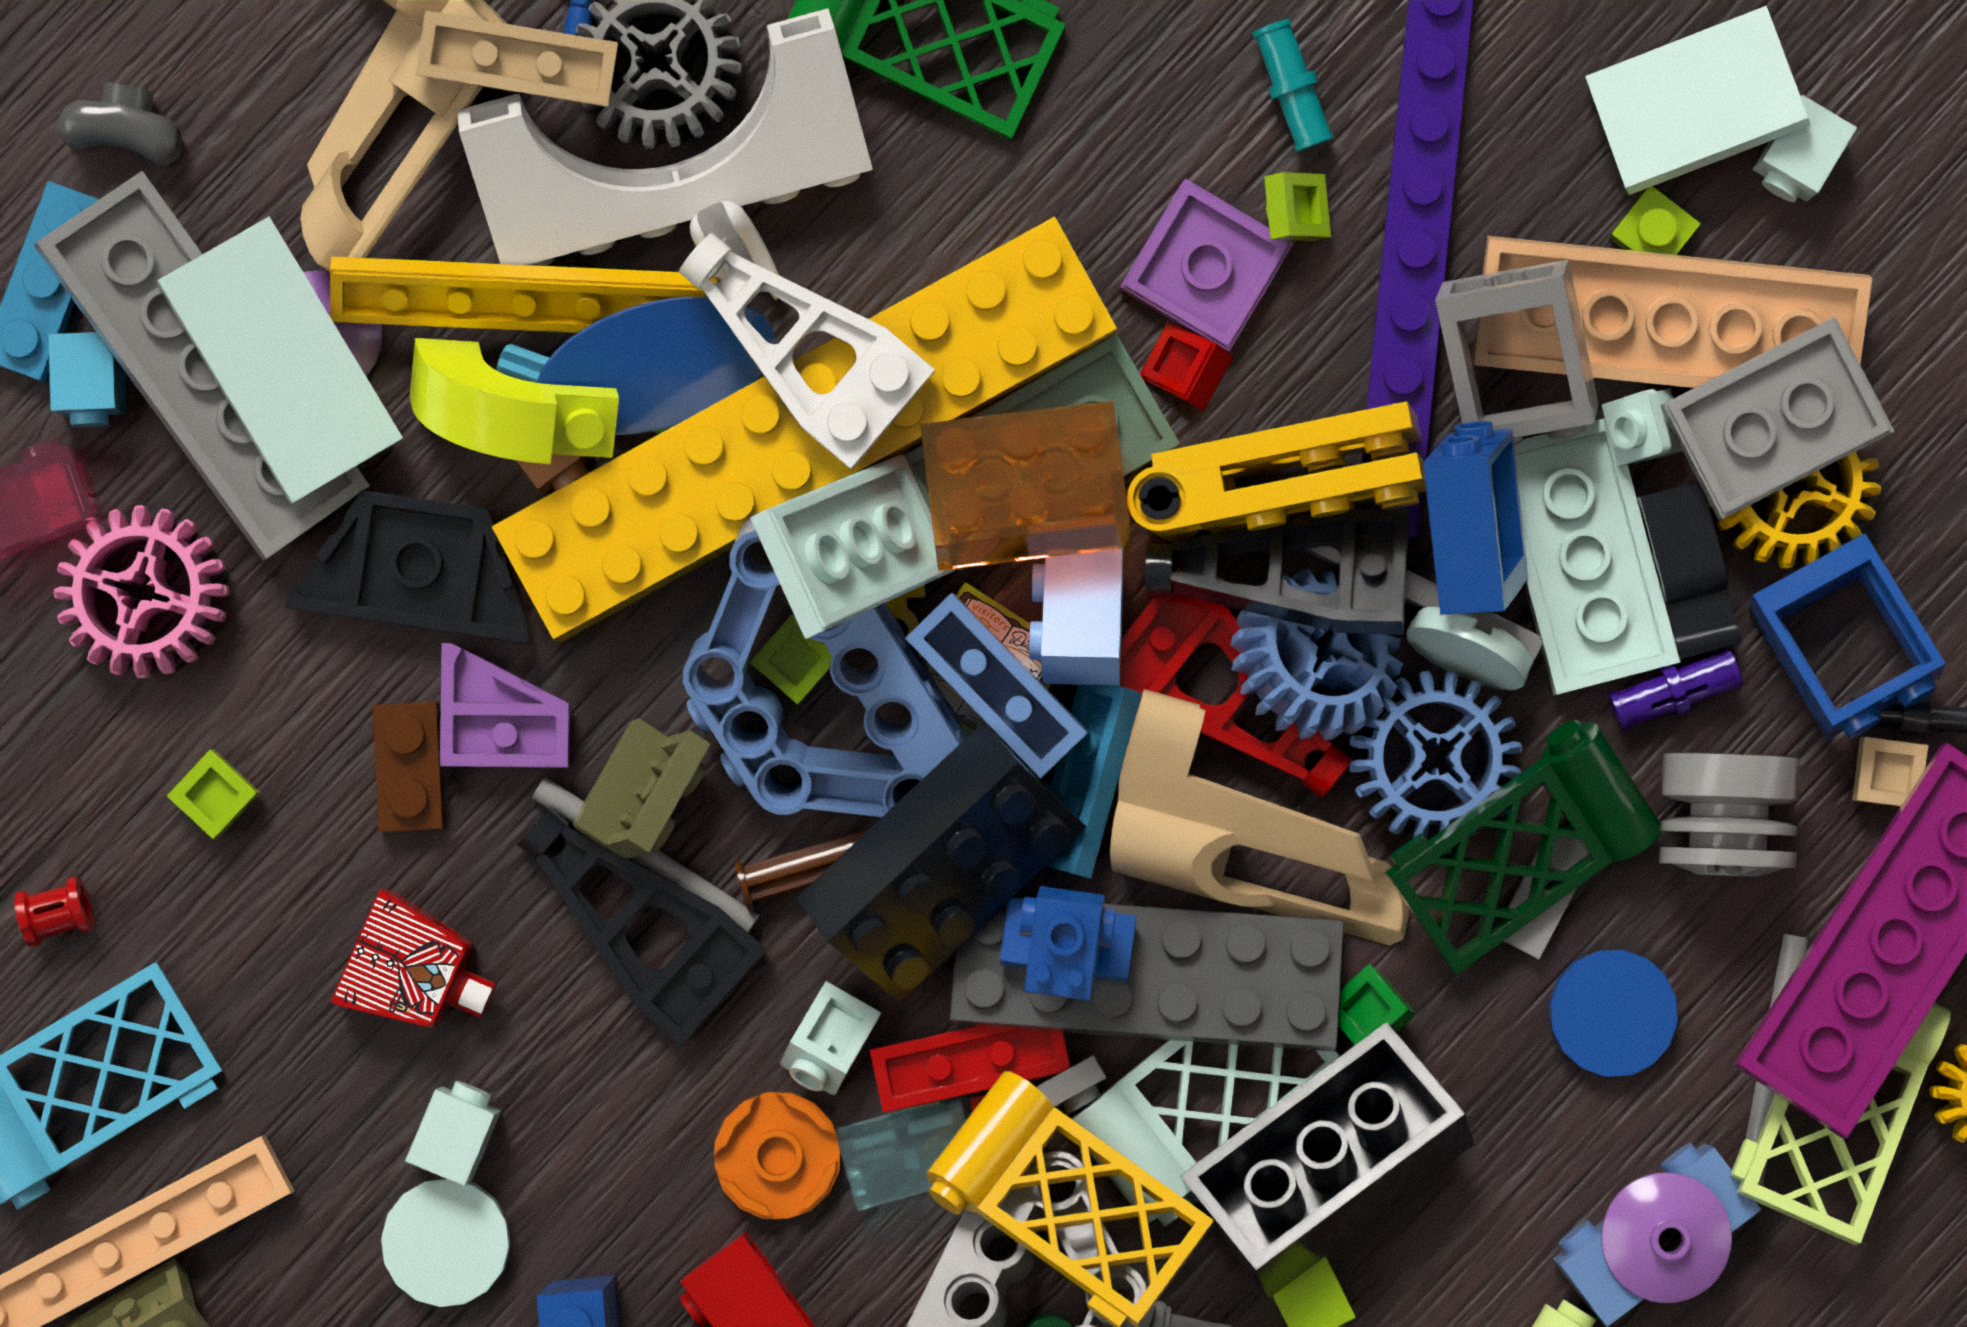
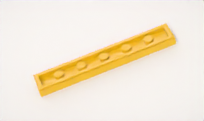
M331 256L330 318L333 322L578 333L598 320L640 304L676 297L707 296L702 288L698 289L679 272ZM713 277L710 281L717 283V278Z

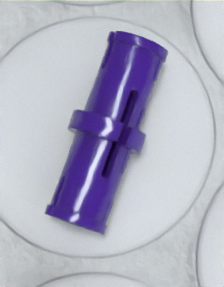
M1727 648L1720 653L1677 669L1674 665L1660 668L1661 675L1616 692H1609L1608 698L1619 727L1622 731H1626L1630 727L1673 711L1678 716L1691 711V704L1734 688L1743 687V681L1733 654Z

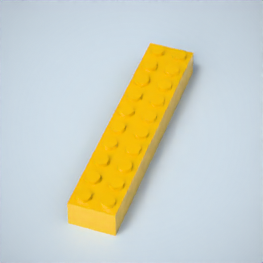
M1056 217L1045 221L869 318V320L888 329L933 367L935 373L853 470L849 469L802 429L764 376L492 526L494 533L553 640L562 643L732 549L741 527L750 520V517L904 454L1115 335L1117 327ZM835 337L793 360V364L813 392L827 394L835 388L853 367L857 357L854 348L850 344Z

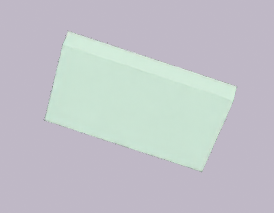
M1767 6L1585 76L1628 195L1811 126Z

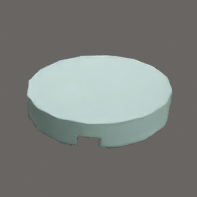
M1439 607L1423 608L1418 611L1414 620L1411 621L1407 630V641L1416 652L1434 665L1447 672H1454L1460 678L1468 681L1476 680L1482 686L1494 689L1516 690L1524 686L1533 663V658L1525 646L1508 632L1493 627L1491 634L1488 635L1475 628L1478 620L1472 618L1473 615L1468 613L1440 615Z
M446 1178L425 1181L404 1193L387 1215L381 1237L384 1264L395 1284L416 1301L438 1307L466 1304L487 1292L505 1270L511 1248V1239L507 1220L503 1215L504 1212L496 1198L476 1183L470 1182L463 1186Z

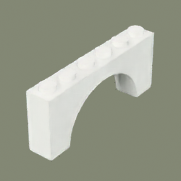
M829 9L767 25L770 44L769 67L761 93L751 111L719 143L694 157L675 164L646 169H621L594 164L578 158L560 148L541 132L525 109L519 93L457 110L459 134L500 264L548 266L554 261L555 257L576 251L584 255L597 254L611 248L616 240L638 234L645 238L665 235L674 230L678 223L692 220L695 213L721 200H732L739 206L761 200L766 204H777L794 198L801 189L824 184L827 187L844 186L857 180L860 177V173L873 170Z

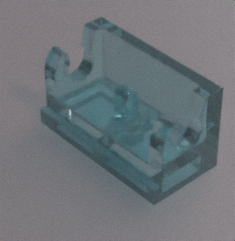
M961 1097L908 1108L837 1128L838 1146L857 1211L929 1191L932 1183L928 1180L926 1172L967 1120Z

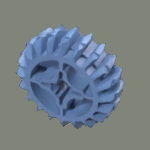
M1309 568L1299 570L1292 578L1284 574L1285 581L1291 587L1323 595L1332 593L1338 587L1333 570L1322 572L1316 579ZM1244 610L1237 617L1236 624L1241 629L1232 636V642L1229 646L1242 654L1233 661L1231 670L1248 675L1249 679L1241 685L1240 694L1251 695L1256 693L1261 701L1256 707V715H1264L1270 710L1278 715L1276 731L1286 730L1294 722L1296 723L1300 740L1311 738L1317 731L1324 742L1335 739L1342 731L1346 735L1354 734L1365 725V715L1377 718L1383 712L1385 705L1380 695L1392 698L1398 686L1392 680L1400 674L1403 663L1391 655L1399 649L1402 640L1400 638L1386 634L1335 633ZM1315 685H1322L1333 691L1339 687L1350 694L1326 696L1311 690Z
M1423 671L1418 676L1419 692L1413 694L1409 682L1404 677L1399 678L1394 683L1398 686L1396 693L1400 700L1394 703L1391 698L1380 695L1385 705L1383 707L1384 714L1380 719L1365 715L1364 726L1373 730L1371 737L1368 738L1361 735L1350 737L1349 745L1351 747L1367 749L1368 752L1367 760L1352 761L1348 765L1349 771L1351 773H1359L1368 770L1371 778L1370 782L1357 786L1355 793L1357 797H1364L1377 791L1381 799L1372 805L1369 810V815L1374 819L1384 815L1389 808L1396 812L1389 825L1390 832L1399 834L1404 829L1408 819L1415 821L1412 832L1413 838L1420 833L1426 838L1429 824H1436V834L1448 827L1451 822L1459 819L1500 789L1501 786L1497 785L1500 777L1514 779L1521 774L1520 768L1503 765V755L1520 753L1522 751L1521 743L1513 741L1501 744L1499 733L1515 727V721L1512 717H1508L1496 723L1492 722L1489 715L1497 710L1501 704V700L1497 696L1490 697L1480 707L1474 703L1481 689V683L1478 681H1470L1462 695L1455 693L1458 682L1456 673H1445L1442 679L1441 690H1434L1431 672ZM1438 704L1453 708L1465 716L1446 732L1436 734L1428 731L1420 723H1416L1407 711L1419 705ZM1393 726L1409 749L1410 758L1408 766L1399 775V778L1391 784L1385 772L1383 752L1387 735ZM1479 731L1485 746L1486 763L1483 777L1476 788L1469 780L1471 777L1462 767L1460 757L1464 746ZM1458 735V738L1448 747L1449 751L1443 758L1448 766L1447 770L1452 776L1449 773L1439 775L1438 768L1431 769L1430 774L1422 772L1413 780L1411 779L1422 767L1421 763L1426 758L1425 751L1421 748L1423 746L1421 742L1430 739L1432 747L1438 746L1440 741L1446 743ZM1433 780L1443 784L1449 791H1453L1463 802L1448 810L1429 811L1418 808L1404 799L1425 782ZM1476 831L1470 834L1469 837L1475 835Z

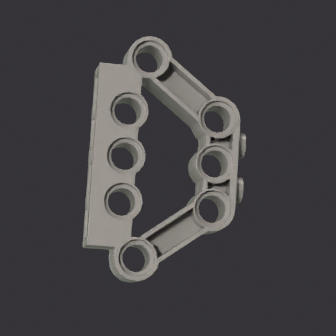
M1053 1151L1043 1154L1046 1173L1083 1168L1080 1160L1070 1153ZM1034 1160L1024 1176L1038 1174L1036 1160ZM1085 1179L1074 1181L1076 1186L1070 1198L1063 1202H1051L1053 1217L1090 1212ZM1040 1186L1012 1190L999 1207L1018 1222L1045 1218ZM964 1210L906 1327H1004L1007 1318L1004 1297L1011 1283H1016L1025 1278L1032 1270L1036 1255L1021 1244H1018L1017 1251L1009 1259L999 1262L990 1260L987 1256L989 1246L997 1238L1008 1235L979 1214ZM1101 1222L1106 1255L1117 1254L1118 1251L1103 1222ZM1093 1224L1055 1229L1071 1260L1098 1256ZM1129 1265L1110 1266L1109 1273L1112 1289L1123 1288L1135 1294L1133 1304L1135 1305L1147 1289L1141 1275ZM1100 1268L1087 1270L1102 1281ZM1086 1292V1302L1088 1303L1093 1296ZM976 1293L989 1296L990 1303L988 1309L982 1316L972 1320L963 1319L959 1316L960 1305L966 1297ZM1154 1307L1151 1308L1138 1327H1149ZM1089 1309L1083 1324L1076 1327L1114 1326ZM1126 1320L1121 1327L1135 1326Z

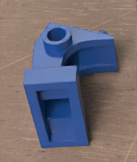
M1040 886L1036 898L1024 897V900L1011 898L1008 901L999 960L1000 965L1027 969L1024 992L1090 1001L1093 979L1128 983L1137 916L1116 913V909L1105 908V895Z

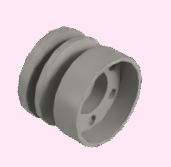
M1663 754L1661 796L1690 803V816L1661 821L1660 831L1689 833V848L1660 847L1659 863L1672 864L1699 875L1760 877L1761 875L1784 868L1796 869L1797 852L1767 851L1768 836H1797L1798 826L1768 819L1769 806L1799 801L1800 759L1735 754Z

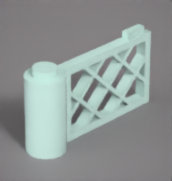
M1168 1040L1116 1083L1100 1093L1101 1097L1081 1108L1071 1119L1183 1199L1193 1204L1180 1177L1181 1174L1196 1164L1195 1160L1182 1145L1185 1118L1220 1121L1219 1147L1228 1140L1230 1123L1249 1125L1340 1056L1336 1051L1316 1050L1325 1062L1306 1078L1280 1076L1283 1048H1273L1271 1074L1235 1070L1238 1045L1229 1044L1226 1069L1191 1065L1193 1042ZM1183 1047L1182 1064L1164 1062ZM1155 1068L1181 1071L1177 1109L1151 1106L1135 1084ZM1190 1072L1225 1076L1221 1114L1186 1110ZM1234 1078L1270 1082L1267 1109L1256 1118L1231 1116ZM1279 1083L1296 1085L1278 1099ZM1159 1115L1176 1116L1174 1134ZM1093 1156V1158L1099 1165L1104 1164ZM1119 1174L1108 1176L1130 1205H1136L1132 1183ZM1143 1192L1145 1204L1157 1202ZM1173 1212L1147 1215V1221L1150 1223L1158 1218L1162 1225L1166 1226L1178 1216Z

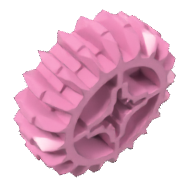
M137 505L134 507L131 526H129L122 511L112 510L108 513L111 532L107 533L105 528L98 522H89L86 525V529L94 543L89 547L79 540L72 539L68 544V548L81 557L78 565L75 566L67 562H60L58 564L57 571L63 575L73 577L72 587L60 586L55 588L54 597L66 601L73 600L74 604L73 608L63 610L58 614V620L64 625L81 622L82 626L73 632L69 638L72 646L81 647L95 640L87 657V660L92 664L99 665L112 652L110 672L113 674L124 675L132 658L133 669L137 678L146 679L150 677L153 658H155L157 666L163 674H172L175 672L176 666L172 652L176 651L188 663L195 662L198 659V655L189 641L195 637L202 643L212 645L216 637L211 631L202 627L205 619L208 618L216 622H224L226 619V612L210 607L211 597L224 598L229 596L230 588L223 584H210L209 577L221 574L226 570L225 563L220 559L203 562L202 558L211 552L215 546L211 538L203 537L189 544L195 534L197 525L188 519L179 523L172 532L174 513L170 510L160 509L152 526L149 510L145 506ZM147 540L144 552L137 553L134 563L126 571L114 573L101 570L105 561L121 547L133 542ZM167 546L177 553L187 569L190 580V597L177 593L167 584L165 573L168 561L163 559ZM148 575L151 580L146 585L154 587L155 593L169 597L170 601L165 603L152 599V601L141 600L136 609L133 604L138 599L129 597V591L115 587V583L121 582L128 585L133 583L143 584ZM95 588L108 592L117 602L118 617L116 624L121 626L117 638L107 630L99 618L94 600ZM171 611L184 615L180 623L163 638L151 643L136 645L140 631L146 632L151 619L158 613Z

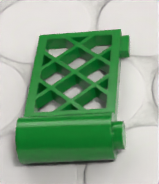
M796 0L787 18L791 19L828 8L844 60L1009 140L1012 139L1066 26L1065 23L1055 19L1059 7L1045 0H981L989 24L955 35L945 7V0H918L898 7L896 0H887L890 10L874 15L880 0ZM935 4L947 38L913 50L902 15ZM993 6L1012 16L997 20ZM893 19L905 53L881 61L859 50L858 47L868 27ZM1025 21L1047 32L1037 55L1013 63L1001 28ZM992 32L1004 66L970 77L959 43ZM950 46L962 81L937 88L924 81L917 58ZM908 61L913 76L894 66ZM1031 66L1021 87L1016 71ZM1007 74L1016 100L1006 121L982 110L974 85ZM965 89L970 103L951 95V93Z

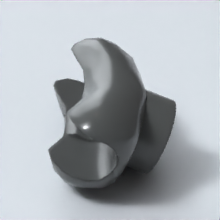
M104 82L100 102L79 99L65 106L56 126L57 133L61 139L76 149L99 145L122 147L138 152L158 166H165L177 160L182 149L181 132L174 121L166 116L151 112L155 93L119 83Z

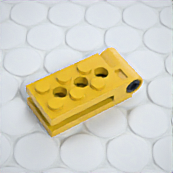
M1405 401L1151 454L1153 467L1140 472L1129 486L1127 493L1128 509L1134 520L1144 528L1165 540L1177 541L1191 538L1204 529L1212 534L1245 527L1249 531L1261 530L1286 524L1287 519L1311 515L1312 518L1326 517L1355 509L1354 506L1372 502L1380 505L1381 509H1400L1419 503L1418 493L1426 492L1424 461L1418 453L1408 454L1410 453L1408 443L1422 441L1418 416L1410 404ZM1366 452V454H1371L1372 460H1378L1345 467V456ZM1299 465L1308 467V472L1314 473L1240 489L1236 488L1235 482L1236 478ZM1172 499L1170 506L1166 510L1161 511L1164 509L1166 502Z

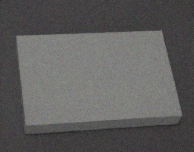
M1835 317L1661 405L1662 412L1718 520L1894 432Z

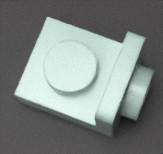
M1654 389L1645 390L1601 405L1618 466L1665 457L1683 451L1661 409L1662 404L1673 399L1670 389L1655 391Z
M826 981L792 1037L780 1064L789 1070L791 1077L803 1087L813 1091L824 1090L829 1094L835 1095L880 1017L881 1012Z

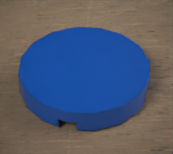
M1621 949L1595 951L1573 961L1556 980L1548 1002L1551 1030L1560 1051L1579 1068L1605 1077L1631 1076L1653 1065L1670 1046L1678 1023L1677 1000L1666 975L1647 958Z

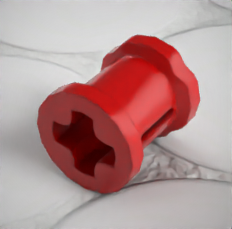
M79 876L68 878L66 886L30 895L27 890L15 893L14 907L16 918L29 948L41 945L42 938L69 930L78 928L81 933L94 930V915L90 898Z

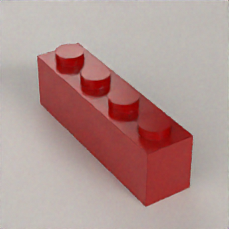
M747 1231L702 1262L680 1281L687 1292L679 1298L699 1327H704L708 1323L712 1327H816Z

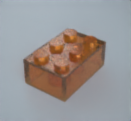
M1114 401L920 424L938 571L1130 548V520Z

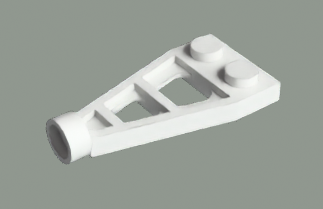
M713 233L706 236L696 246L679 270V273L698 289L702 288L802 429L851 470L854 469L935 373L933 367L885 327L736 255L730 247ZM727 263L729 268L727 277L719 283L711 282L710 280ZM760 292H769L795 308L799 313V320L779 344H770L765 341L746 320L745 308ZM812 332H826L850 344L856 352V363L835 388L827 394L813 392L793 364L794 349L807 334Z

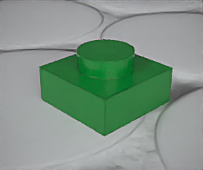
M1368 964L1339 991L1338 1026L1354 1045L1358 1044L1386 1022L1397 1033L1416 1015L1415 1011L1381 971L1371 964Z

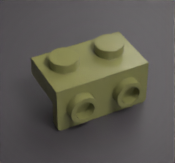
M642 719L632 720L576 815L573 826L603 847L625 859L650 853L651 850L657 851L666 842L675 826L676 820L670 815L681 796H689L701 781L706 770V765L701 760L711 744L691 730L667 737Z

